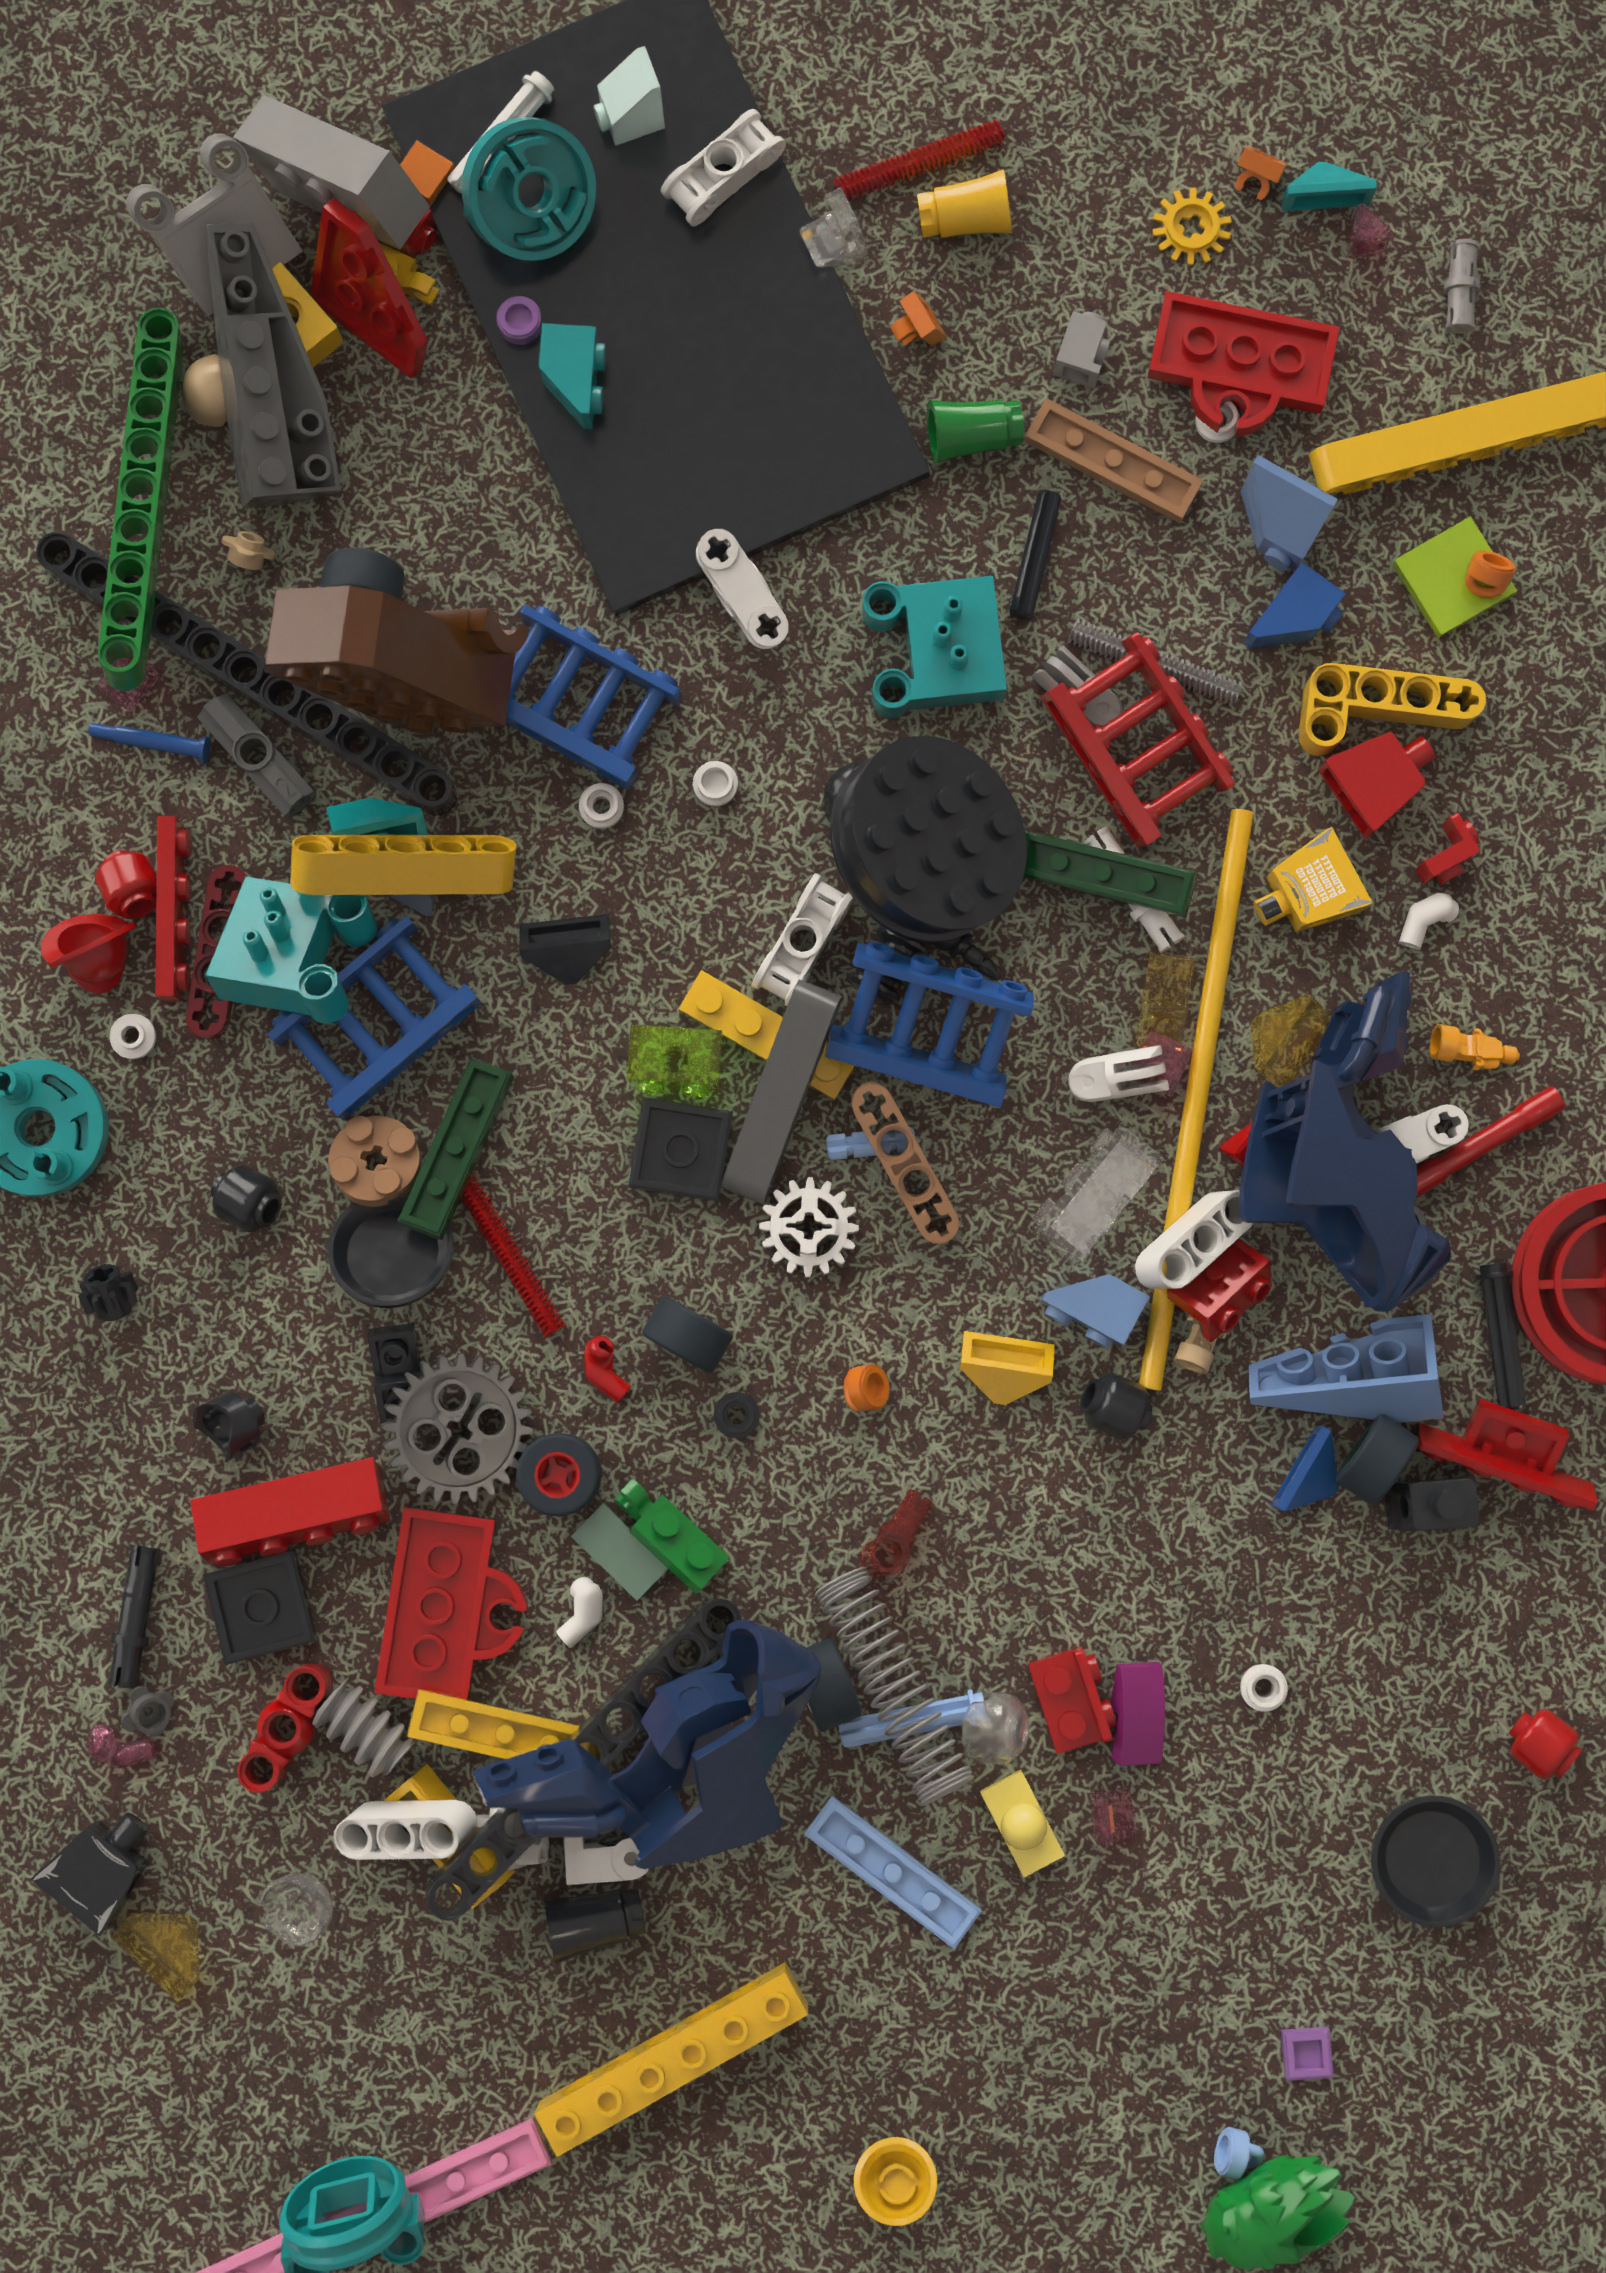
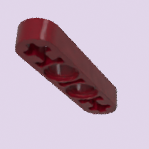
M222 865L216 868L210 874L207 883L185 1014L189 1030L205 1040H214L221 1037L227 1031L233 1006L231 1001L223 1000V1002H219L213 999L212 1013L219 1016L218 1023H211L208 1030L203 1031V1024L196 1021L197 1015L205 1014L208 1006L206 998H199L200 991L217 996L213 988L204 981V971L210 965L219 943L213 940L211 928L216 921L229 919L231 911L226 909L214 910L215 903L222 906L225 904L226 894L222 889L218 888L219 883L227 882L229 875H234V880L242 887L245 877H248L239 867L233 865ZM234 890L231 893L229 904L232 907L240 892L238 890Z

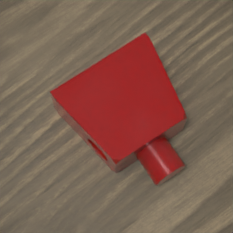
M1388 732L1329 757L1319 767L1318 771L1366 840L1426 785L1425 779L1418 769L1434 760L1435 753L1428 741L1422 736L1402 747L1396 736L1392 732Z

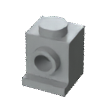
M1075 311L1072 312L1056 359L1054 376L1095 389L1100 369L1110 344V340L1103 338L1107 325L1106 318L1094 312H1084L1083 314Z

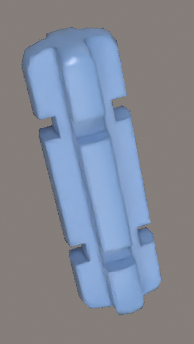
M910 1127V1129H911V1131H912V1133H913V1135H914V1137H915L914 1130H913V1128ZM897 1130L887 1132L881 1140V1147L887 1154H890L891 1150L902 1153L907 1146V1137L904 1133ZM864 1131L853 1132L852 1136L845 1137V1133L829 1135L826 1139L827 1155L831 1160L847 1159V1155L853 1154L854 1158L877 1156Z

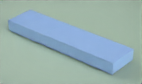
M833 1795L804 1832L805 1836L953 1949L956 1948L982 1912L980 1907Z

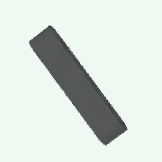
M800 979L798 980L721 1184L722 1189L763 1205L765 1204L770 1190H768L770 1183L773 1185L838 1013L842 995Z

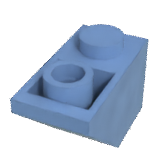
M1107 1274L1048 1291L1042 1295L1039 1302L1047 1306L1044 1313L1046 1316L1067 1327L1073 1320L1088 1329L1085 1334L1086 1338L1109 1349L1112 1343L1118 1346L1125 1344L1150 1296Z

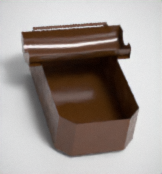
M354 586L276 590L264 672L389 725L405 728L413 733L431 734L433 728H441L452 733H467L468 727L505 726L515 652L520 650L526 642L529 628L518 623V627L515 630H502L499 623V613L489 608L422 611L385 592Z

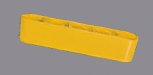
M303 835L296 837L292 841L290 886L293 890L307 895L503 894L513 888L516 843L507 837L499 835Z

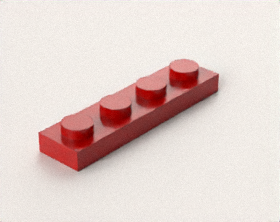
M157 816L155 996L163 1002H183V990H189L191 983L189 964L183 963V946H189L191 942L189 919H183V901H190L191 879L189 874H184V857L191 856L192 838L190 830H184V824L176 816Z

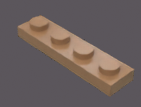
M1048 398L1045 399L1025 435V443L1181 524L1203 483L1202 479Z

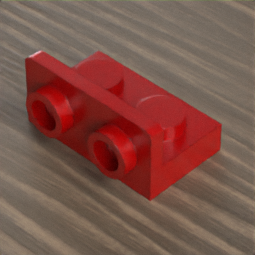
M1238 1238L1189 1284L1182 1288L1167 1289V1298L1202 1323L1203 1337L1209 1342H1213L1221 1333L1230 1332L1237 1325L1241 1315L1253 1303L1259 1304L1267 1297L1272 1287L1270 1260Z
M1079 1646L1027 1663L1056 1754L1101 1740L1103 1743L1113 1740L1109 1728L1117 1726L1109 1700L1100 1701L1095 1683L1101 1682L1102 1677L1094 1654L1086 1656L1084 1649Z

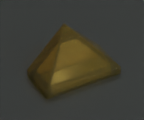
M1306 994L1261 1012L1251 1022L1255 1068L1276 1088L1284 1086L1293 1080L1321 1040L1331 1016L1313 996Z
M132 1913L111 1937L177 2003L200 1979L197 1922L190 1915Z

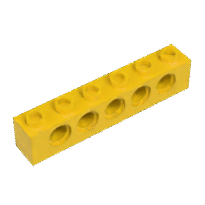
M785 1962L539 2101L534 2115L556 2157L807 2016L808 2003Z

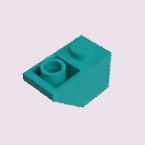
M542 323L539 370L543 384L584 429H593L594 414H602L603 387L596 386L597 371H605L606 344L599 343L597 330L594 326Z

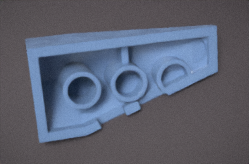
M1431 1314L1382 1319L1370 1324L1373 1332L1371 1335L1348 1342L1346 1335L1341 1333L1330 1337L1332 1345L1324 1351L1311 1354L1306 1349L1297 1348L1248 1365L1250 1402L1253 1405L1375 1420L1378 1415L1384 1414L1396 1423L1444 1418Z

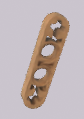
M869 1081L862 1083L855 1089L852 1095L851 1105L854 1115L919 1232L931 1243L942 1244L950 1241L959 1229L957 1213L890 1091L879 1082ZM869 1091L875 1097L881 1094L884 1096L885 1100L880 1103V1109L886 1119L892 1113L897 1117L895 1121L882 1124L875 1132H872L869 1128L871 1125L878 1124L874 1114L870 1109L862 1112L859 1108L865 1103L863 1095ZM892 1130L900 1131L907 1137V1146L898 1155H889L881 1147L883 1136ZM913 1170H921L929 1177V1186L923 1193L918 1195L908 1193L903 1187L904 1177ZM936 1193H939L941 1199L933 1200L932 1202L940 1216L949 1214L950 1216L945 1221L947 1230L939 1233L936 1228L928 1230L925 1227L931 1222V1219L924 1205L919 1211H916L913 1205L927 1202Z

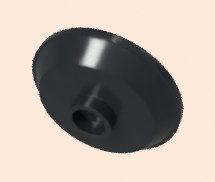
M410 1192L403 1197L400 1194L395 1199L388 1200L389 1204L380 1207H367L353 1202L339 1216L331 1231L328 1242V1261L332 1274L339 1286L350 1297L365 1305L378 1308H397L412 1304L431 1293L443 1280L451 1265L454 1240L450 1225L443 1240H439L399 1224V1216Z
M1428 1795L1416 1797L1400 1804L1382 1821L1372 1843L1371 1870L1379 1893L1394 1911L1416 1924L1428 1927H1447L1462 1923L1477 1914L1487 1904L1497 1886L1500 1874V1852L1496 1838L1480 1814L1456 1799Z

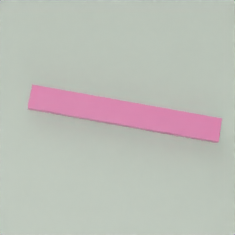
M533 2117L415 2171L404 2178L410 2195L419 2193L425 2213L424 2223L552 2165L553 2161ZM367 2202L327 2212L325 2214L326 2219L331 2221L365 2212L367 2210ZM282 2233L196 2273H285L280 2260L283 2235Z

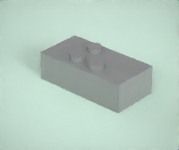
M266 95L261 97L233 137L246 149L249 158L276 191L321 213L323 206L336 198L348 209L359 214L371 226L378 240L397 249L402 248L430 208V205L389 150Z

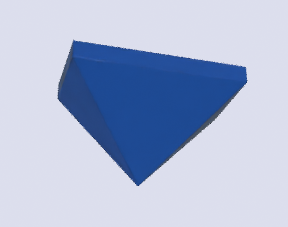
M1315 1426L1270 1506L1277 1510L1287 1511L1336 1495L1339 1490V1484L1336 1482L1337 1469L1331 1430L1324 1426Z

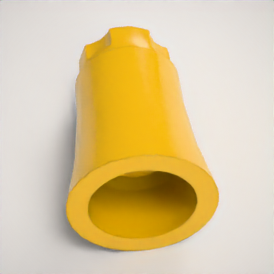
M1004 169L966 182L936 187L934 192L917 194L923 237L937 236L939 234L941 238L980 233L1012 234Z

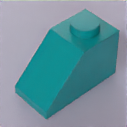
M366 798L326 807L332 835H427L423 811L419 807L375 798Z

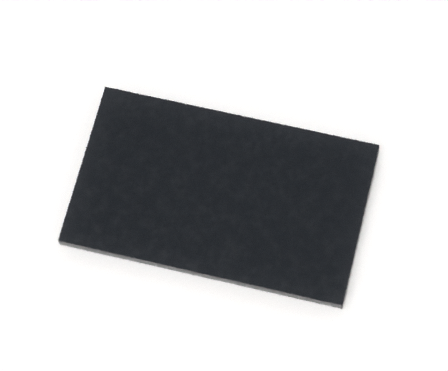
M623 0L381 105L404 158L417 140L453 162L456 168L523 87L522 78L525 75L531 76L534 71H537L549 80L554 87V91L551 94L552 101L550 104L543 103L532 117L555 123L568 130L580 141L590 157L596 179V201L591 219L575 243L562 253L548 259L535 261L516 259L489 246L473 229L468 221V217L464 216L462 194L456 191L449 182L446 183L429 209L432 211L439 235L614 616L705 577L706 574L696 559V547L701 537L710 530L724 529L730 532L736 538L746 556L751 557L930 477V469L781 155L770 167L760 171L736 193L720 204L706 220L696 226H691L687 222V214L672 198L666 199L661 193L663 183L675 169L689 162L707 147L710 142L729 129L746 111L756 109L761 115L760 121L768 129L708 0ZM645 46L660 84L665 128L615 146L610 130L602 132L596 118L594 105L600 103L597 85L634 50ZM531 132L529 134L516 135L515 138L521 136H530L531 134H540L537 132ZM718 164L714 167L722 172L733 169L728 164ZM531 173L524 177L519 186V198L526 208L534 207L540 202L544 194V181L538 173ZM570 187V191H569L568 198H567V200H566V202H565L563 208L561 209V211L564 210V208H565V206H566V204H567V202H568V200H569V198H570L571 190H572V189H575V187ZM539 226V229L528 233H515L513 239L515 243H518L516 241L517 235L533 234L540 231L541 228ZM514 296L530 298L539 307L542 321L545 324L596 327L599 343L606 344L605 371H597L596 386L603 387L602 414H594L593 429H584L543 384L539 370L541 332L534 341L524 345L510 343L502 336L497 323V312L505 300ZM709 541L710 549L706 553L707 557L710 560L717 557L721 562H724L723 555L728 549L724 543L716 545L713 541Z

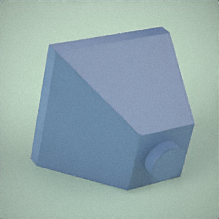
M1259 455L1256 457L1240 491L1257 550L1265 554L1264 560L1269 565L1286 571L1288 568L1296 571L1338 500Z

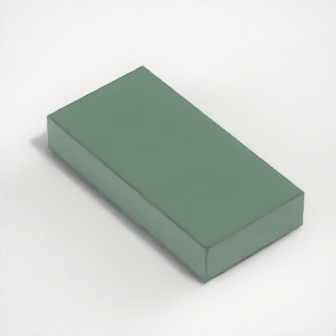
M602 1503L571 1537L638 1601L668 1568L629 1532L631 1528L605 1503Z

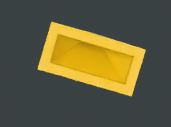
M964 1331L960 1369L994 1404L1007 1405L1052 1382L1055 1344Z

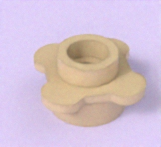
M241 531L238 532L237 537L223 536L222 544L229 547L227 559L236 566L250 570H259L263 566L264 558L274 559L275 552L272 549L266 548L263 545L264 539L255 533Z

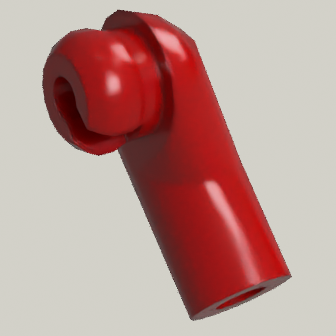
M596 1336L586 1344L584 1349L585 1377L592 1385L618 1404L629 1391L631 1385L613 1372V1342L606 1336Z

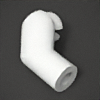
M1436 893L1413 904L1409 909L1398 943L1420 950L1428 926L1438 921L1452 922L1459 913L1458 903L1448 894Z

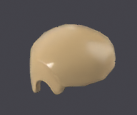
M217 354L208 355L196 360L184 374L181 391L186 412L197 423L221 427L227 421L219 356Z

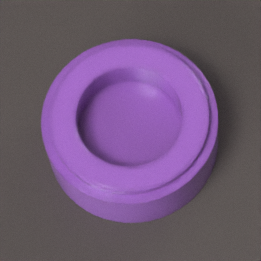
M524 296L511 297L501 304L497 312V323L500 333L510 343L517 345L528 344L534 341L542 330L543 321L540 309L530 298Z

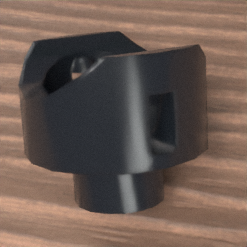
M231 1391L225 1392L196 1407L193 1412L194 1428L200 1430L219 1446L225 1455V1462L255 1447L259 1442L258 1427L262 1426L265 1422L264 1412L255 1399L250 1397L243 1400L238 1394Z

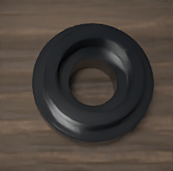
M732 1392L726 1394L715 1406V1424L728 1437H745L751 1434L759 1423V1407L755 1400L745 1393ZM734 1406H740L746 1412V1418L740 1424H733L728 1418V1412Z

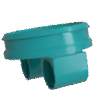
M354 2156L343 2158L313 2171L294 2187L280 2212L279 2228L283 2235L280 2260L284 2272L329 2273L331 2270L343 2269L362 2263L380 2252L386 2261L395 2265H407L416 2261L421 2256L424 2248L425 2213L419 2193L410 2195L402 2171L393 2163L378 2157ZM367 2202V2210L365 2212L331 2221L326 2219L325 2214L327 2212Z

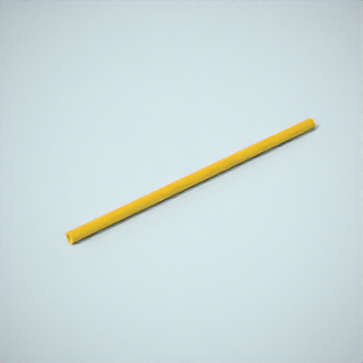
M1232 809L1163 1233L1191 1208L1254 814L1244 809ZM1164 1259L1162 1264V1272L1164 1276H1166L1168 1269L1167 1263ZM1154 1289L1139 1383L1146 1389L1161 1391L1175 1308V1304L1167 1298V1289Z

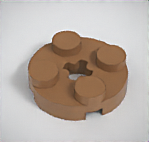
M378 1115L369 1117L356 1116L347 1122L345 1128L334 1139L329 1151L328 1163L334 1182L347 1199L362 1206L380 1207L389 1204L388 1200L395 1199L400 1194L403 1197L411 1191L422 1167V1157L414 1133L400 1121ZM374 1152H381L382 1157L387 1160L386 1164H377L374 1170H368V1163L365 1161V1158Z

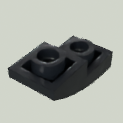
M414 1323L371 1328L368 1330L367 1339L375 1375L373 1387L380 1424L394 1421L395 1415L388 1412L384 1406L385 1404L398 1405L401 1400L392 1391L393 1387L404 1390L410 1387L404 1374L408 1372L417 1378L422 1376Z

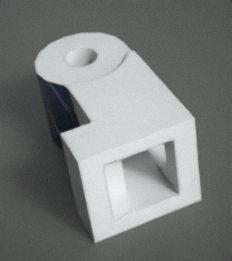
M627 1834L620 1837L617 1841L585 1843V1838L564 1837L567 1885L634 1880L641 1878L649 1870L636 1867L635 1859L639 1851Z

